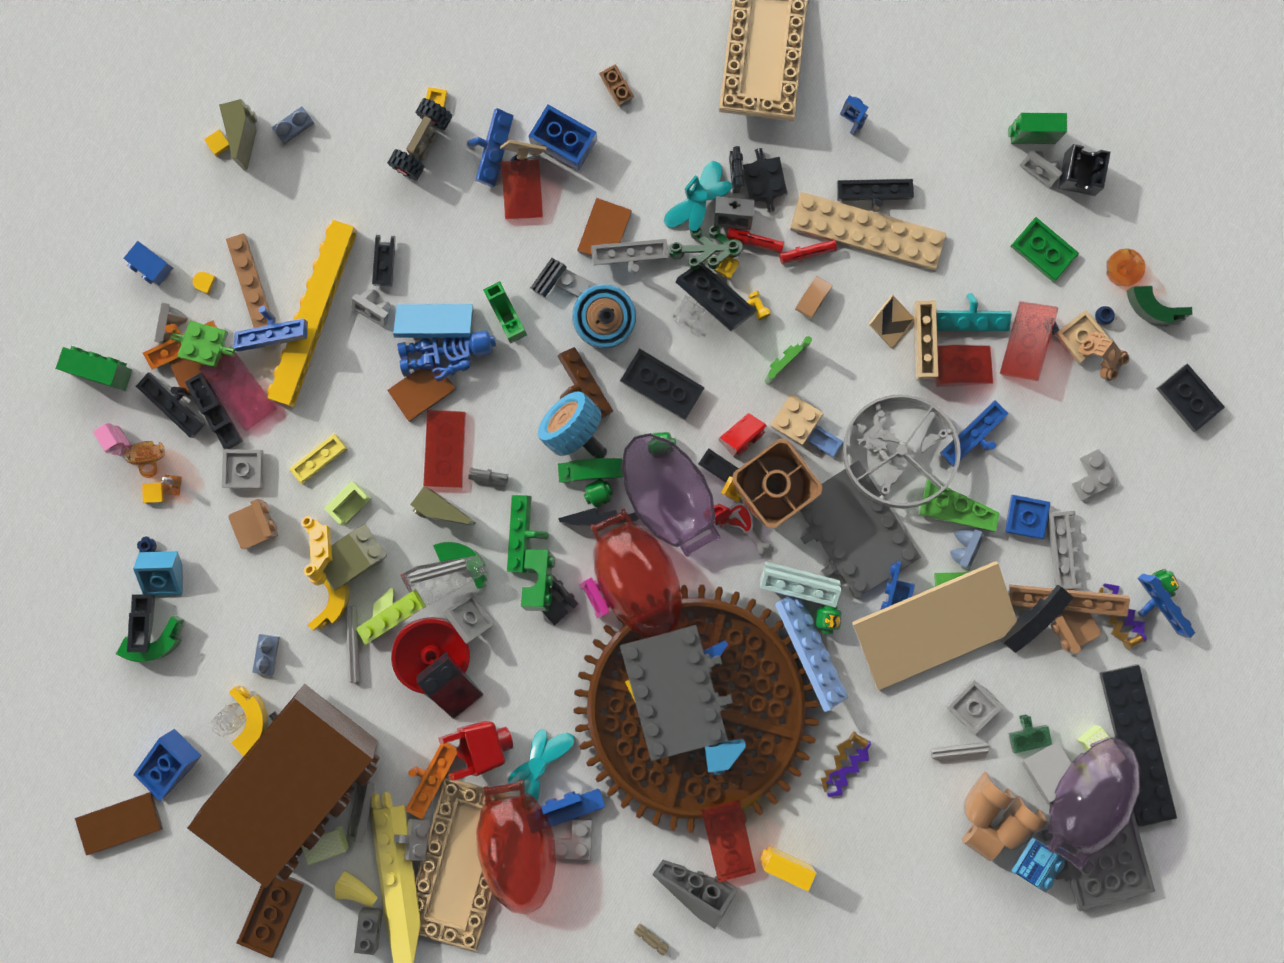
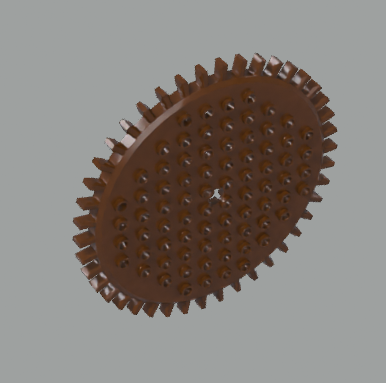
M701 584L698 587V598H688V588L686 585L681 586L682 599L672 600L670 590L665 588L663 595L666 602L656 605L651 594H647L650 609L642 612L639 605L632 602L631 608L636 613V617L630 621L625 618L624 614L618 612L616 616L623 624V627L618 632H615L611 626L605 625L603 627L605 632L612 636L609 643L606 645L598 639H594L592 642L595 647L603 651L600 658L596 659L592 655H585L584 657L586 662L595 665L593 674L585 671L578 673L579 678L590 681L589 690L576 689L574 695L587 697V707L578 706L573 709L575 714H588L587 724L575 726L576 732L589 730L591 740L583 741L579 745L580 750L594 746L597 753L595 757L588 759L586 762L587 766H594L596 763L601 762L605 770L597 775L596 781L601 782L609 775L615 781V784L609 787L607 794L612 796L619 788L623 789L627 793V796L621 802L623 809L629 805L633 798L641 803L636 812V817L639 819L644 815L647 807L655 810L656 812L653 816V825L655 826L659 824L662 814L672 816L670 821V830L675 831L678 818H688L687 828L689 833H693L695 829V819H705L707 833L712 832L711 818L720 816L724 828L730 829V821L727 815L734 812L738 813L739 820L743 824L747 823V816L743 812V808L753 805L755 812L762 815L763 810L757 800L764 795L768 797L771 803L777 804V798L770 790L776 784H779L783 790L790 791L789 784L782 780V777L786 771L791 772L794 776H801L798 768L793 767L791 764L795 756L806 761L810 759L805 752L798 750L801 741L809 744L816 741L811 735L803 734L805 725H819V721L815 718L805 717L806 708L820 707L818 701H805V691H813L814 688L811 683L803 685L801 675L807 673L804 667L798 669L795 662L799 658L797 651L791 654L787 648V645L792 643L790 636L788 635L782 640L776 634L783 628V621L776 622L770 628L765 623V620L772 611L769 608H766L759 618L753 615L751 611L756 605V600L753 598L748 601L745 609L736 606L740 598V592L737 591L732 594L730 603L721 601L723 590L719 586L715 590L714 600L705 599L706 589ZM689 611H694L695 616L693 618L688 617ZM708 616L713 617V622L710 624L706 622ZM727 621L732 623V627L729 629L725 627ZM666 624L671 626L669 632L697 625L700 640L702 635L708 636L707 642H702L701 640L703 650L719 643L721 640H725L728 643L720 655L722 664L720 666L714 665L711 668L712 672L709 673L711 678L714 677L717 680L716 684L713 685L715 693L718 692V695L723 697L731 693L733 703H730V707L720 711L722 720L725 722L724 727L728 741L743 739L746 746L733 763L732 770H724V774L713 775L712 772H708L705 747L651 761L642 725L638 724L640 718L633 697L630 701H626L624 698L626 694L631 695L625 683V681L629 680L624 659L616 656L617 652L621 651L620 645L667 633L664 630ZM746 626L750 628V633L745 634L743 631ZM740 645L745 646V651L742 653L738 650ZM760 650L764 652V656L761 658L757 656V652ZM735 664L740 665L739 671H734L733 666ZM754 669L759 671L758 676L752 675ZM613 670L618 671L619 675L617 677L611 675ZM773 674L777 675L775 682L770 679ZM729 683L735 684L733 690L728 688ZM748 688H752L754 690V693L752 695L747 694ZM612 689L613 695L608 696L606 690ZM771 693L772 699L766 700V694ZM787 698L791 700V704L788 706L784 704V700ZM748 707V713L743 714L742 708ZM607 708L608 713L605 715L602 714L601 709ZM762 712L767 713L766 719H761L760 714ZM621 713L627 715L625 720L620 719L619 715ZM784 717L786 719L785 724H780L779 719ZM738 726H743L744 730L743 732L739 733L737 732L736 728ZM757 731L762 732V736L760 738H757L755 736V733ZM620 732L621 738H615L614 733ZM776 736L781 738L779 743L774 742ZM634 737L640 739L638 744L633 743ZM752 750L757 751L755 757L750 756ZM690 753L696 754L694 760L689 759ZM771 755L776 757L774 762L769 761ZM629 756L635 758L633 763L628 762L627 758ZM648 761L653 762L652 768L646 766ZM668 766L671 767L672 772L666 773L665 768ZM746 769H751L752 774L747 776L745 774ZM685 772H690L691 777L686 779L683 775ZM704 777L710 779L708 784L702 782ZM643 780H646L648 782V786L643 787L641 785V782ZM726 782L728 788L722 789L721 784ZM666 786V792H661L660 787ZM684 791L686 795L681 798L678 793ZM699 796L704 797V802L699 803L697 798Z

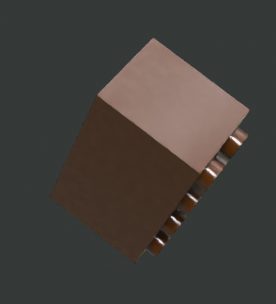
M304 683L202 805L187 829L265 888L275 877L285 882L299 864L297 859L303 852L301 845L311 850L325 832L323 828L329 821L326 815L329 813L334 818H337L350 803L352 798L349 796L355 789L352 786L354 781L363 787L377 770L376 764L380 757L375 754L378 740Z

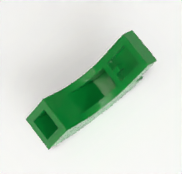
M171 616L161 636L156 641L150 643L148 652L128 653L127 636L123 639L116 655L134 662L154 661L169 655L182 641L175 636L179 635L182 631L184 619L179 616Z

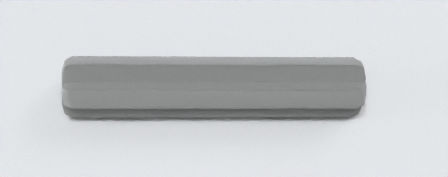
M465 559L413 572L409 574L411 583H417L467 569V563Z
M982 742L932 748L931 757L933 759L985 754L989 752L988 743Z

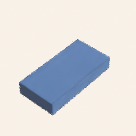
M817 425L806 442L834 458L844 441Z

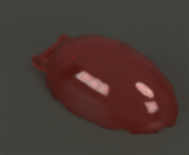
M625 508L621 510L622 512L596 525L591 524L590 527L597 540L593 549L594 573L600 586V591L607 599L615 615L631 630L646 637L671 632L678 624L682 608L680 582L671 557L660 541L643 526L632 523ZM626 519V524L616 527L599 537L597 532Z
M523 779L516 783L500 786H484L486 803L481 809L476 828L477 855L484 879L496 900L509 911L529 915L542 907L552 890L556 869L555 838L547 815L543 814L537 800L529 793H526ZM516 790L521 792L520 795L491 800L490 796Z

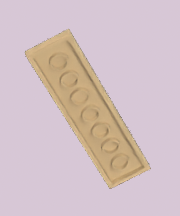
M804 192L800 193L790 227L794 231L830 241L834 239L840 244L932 270L937 268L946 236L945 232Z

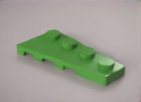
M927 478L922 500L939 491ZM949 487L931 502L921 505L919 512L921 516L996 532L1000 514Z

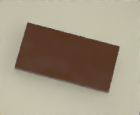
M151 792L75 818L86 856L163 829Z
M289 876L285 882L275 877L267 888L261 885L236 943L269 958H273L305 883Z

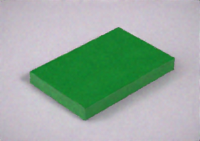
M1037 217L1030 222L1010 246L1053 283L1079 254L1078 251Z

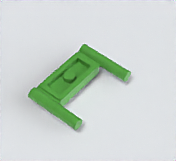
M807 336L801 345L798 343L794 347L790 345L783 352L785 356L781 360L777 358L770 365L772 369H770L766 376L765 383L771 384L775 376L801 351H805L808 348L812 338Z

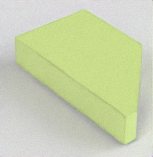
M390 588L373 604V617L394 604V588Z

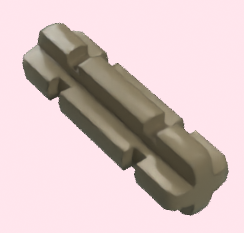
M642 924L637 925L634 933L639 938L642 937V940L653 949H657L659 954L665 955L669 949L668 945L661 942V939L651 931L646 930V927Z

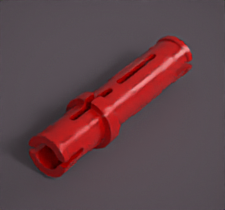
M729 228L727 234L729 240H739L744 246L748 244L782 253L784 241L751 234L748 230L744 232Z
M833 239L803 248L795 247V250L779 253L780 262L782 265L794 261L802 262L806 258L836 252L837 244Z

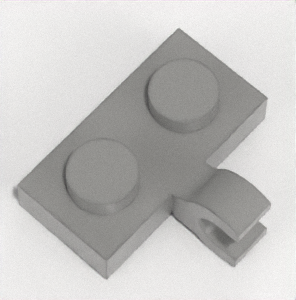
M409 819L407 835H394L395 843H406L405 860L425 861L430 820Z

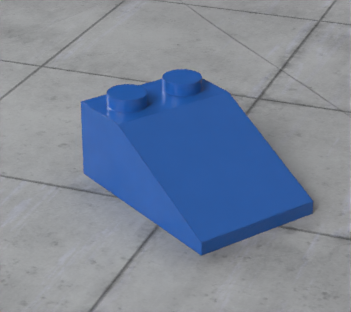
M173 729L156 741L133 775L159 801H162L194 767L202 755L176 729Z

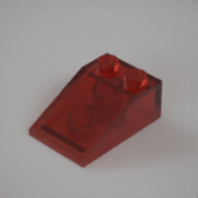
M937 346L938 377L935 379L936 387L993 384L990 346Z

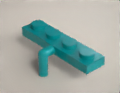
M968 293L966 296L970 303L969 311L936 310L937 331H1010L1011 311H977L978 301L973 293Z

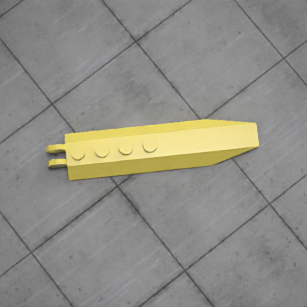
M388 792L383 793L381 804L380 795L373 793L371 796L373 808H370V817L385 926L393 963H414L421 919L413 861L404 859L406 843L394 842L395 834L407 835L408 826L405 805L394 807L391 794Z

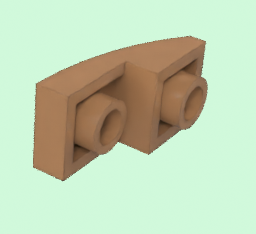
M616 64L599 73L617 106L634 98L626 80L623 79Z
M816 276L795 310L812 319L833 285Z

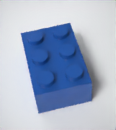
M549 104L545 107L528 136L530 144L547 147L544 152L578 171L598 140L596 131Z

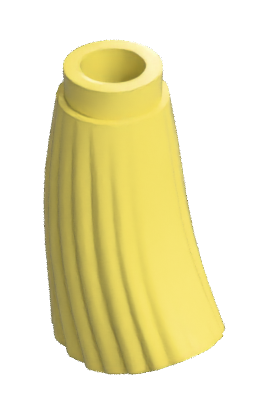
M346 870L334 884L336 899H349L372 907L378 898L368 886Z

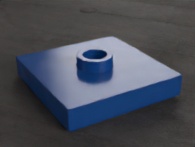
M1011 495L1004 533L1044 540L1051 502Z

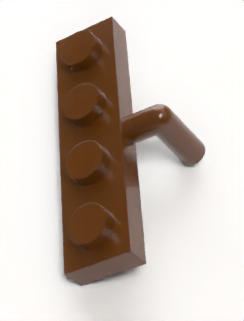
M573 347L560 353L557 357L574 384L560 395V399L573 392H582L599 407L601 419L610 415L613 409L576 348Z

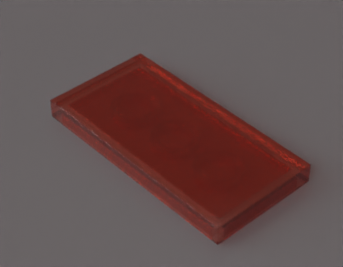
M1019 302L1000 369L1001 375L1039 381L1058 307Z
M427 410L423 486L462 488L466 412Z
M740 800L701 809L718 882L756 873Z

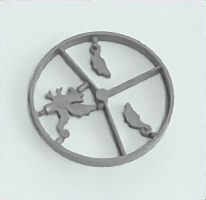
M890 395L870 402L854 416L844 437L843 462L854 486L870 500L891 508H913L931 502L949 486L959 466L960 442L954 425L937 406L916 396ZM890 401H907L922 405L929 410L905 443L904 441L899 442L895 434L889 430L879 431L881 426L878 417L882 418L885 415L884 411H881L882 407L880 404ZM875 406L879 412L874 416V426L870 430L865 425L861 426L857 423L856 420L863 413ZM931 411L941 418L949 430L942 429L938 435L929 434L928 437H925L921 443V453H924L929 447L933 446L937 440L945 439L947 435H952L955 445L956 458L954 469L950 479L944 486L938 483L906 453L907 444ZM853 425H856L859 428L858 431L864 436L863 439H857L858 445L865 441L866 445L863 448H866L868 451V445L872 444V447L876 448L873 452L879 451L884 459L883 462L857 479L850 469L846 451L848 434ZM883 441L899 443L895 453L890 457L882 450H886L885 446L888 445L887 442ZM897 456L899 458L904 457L939 491L917 502L896 503L885 500V496L889 494L891 484H895L897 478L904 472L903 470H894L892 473L887 474L884 480L885 486L881 488L882 495L880 497L867 491L859 481Z

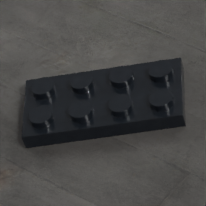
M703 263L699 269L692 270L690 268L677 277L675 281L676 284L731 332L754 315L756 311Z
M640 348L620 379V382L684 421L705 389L702 385Z

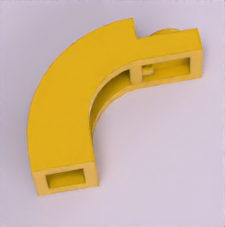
M325 580L323 584L328 591V603L326 608L308 624L312 631L324 629L329 624L328 620L331 623H337L341 619L349 603L350 590L348 583L334 591L328 581Z
M239 685L232 688L229 693L243 708L246 715V725L242 733L231 743L244 756L267 729L268 715L259 695L250 697V692L244 686L241 687Z

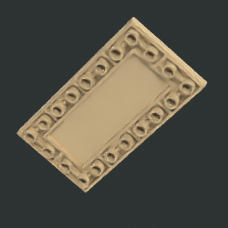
M732 0L719 112L794 121L808 0Z
M995 561L852 622L875 686L879 691L1005 637L1017 622L999 564Z
M445 777L428 834L426 859L420 862L415 880L421 919L419 936L477 952L520 797L461 780H450L449 777Z

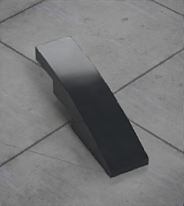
M201 372L185 381L201 414L205 416L212 431L216 433L224 449H231L243 442L226 409L204 374Z
M596 508L558 518L560 523L578 526L619 525L639 520L637 512L618 517L616 510L598 515Z
M1056 585L1046 600L1040 598L1029 613L1023 612L1001 642L1014 653H1017L1043 632L1061 614L1074 597L1062 586Z

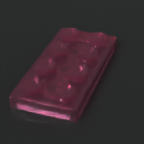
M234 353V357L223 354L216 368L204 365L199 369L243 429L247 431L278 408L271 399L267 398V393L237 353Z

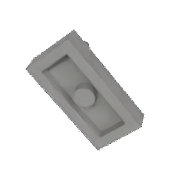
M1031 150L1020 164L1022 168L1049 188L1062 174L1059 161L1048 162L1044 159L1041 151L1034 152Z
M375 289L366 291L361 295L356 293L352 297V309L384 328L388 323V315L391 309L390 303L382 302L375 305Z
M162 303L154 342L162 343L171 340L173 335L172 332H166V323L176 324L187 320L185 314L176 308L170 307V304Z

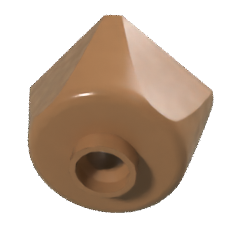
M778 439L733 473L732 481L742 502L762 524L769 528L778 527L822 493L821 483L786 439ZM775 478L780 481L781 491L778 494H773L767 489L766 481L768 479Z

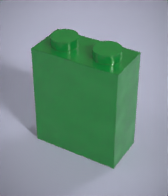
M1020 113L1008 128V137H1011V144H1056L1067 133V113Z

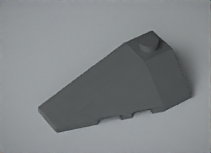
M662 860L653 873V876L698 919L716 929L739 889L721 877H709L704 875V872H693L687 870L685 866Z

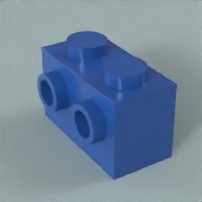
M139 241L133 245L123 258L128 262L127 266L136 273L139 270L143 274L142 278L150 284L154 282L160 286L173 270L171 265Z

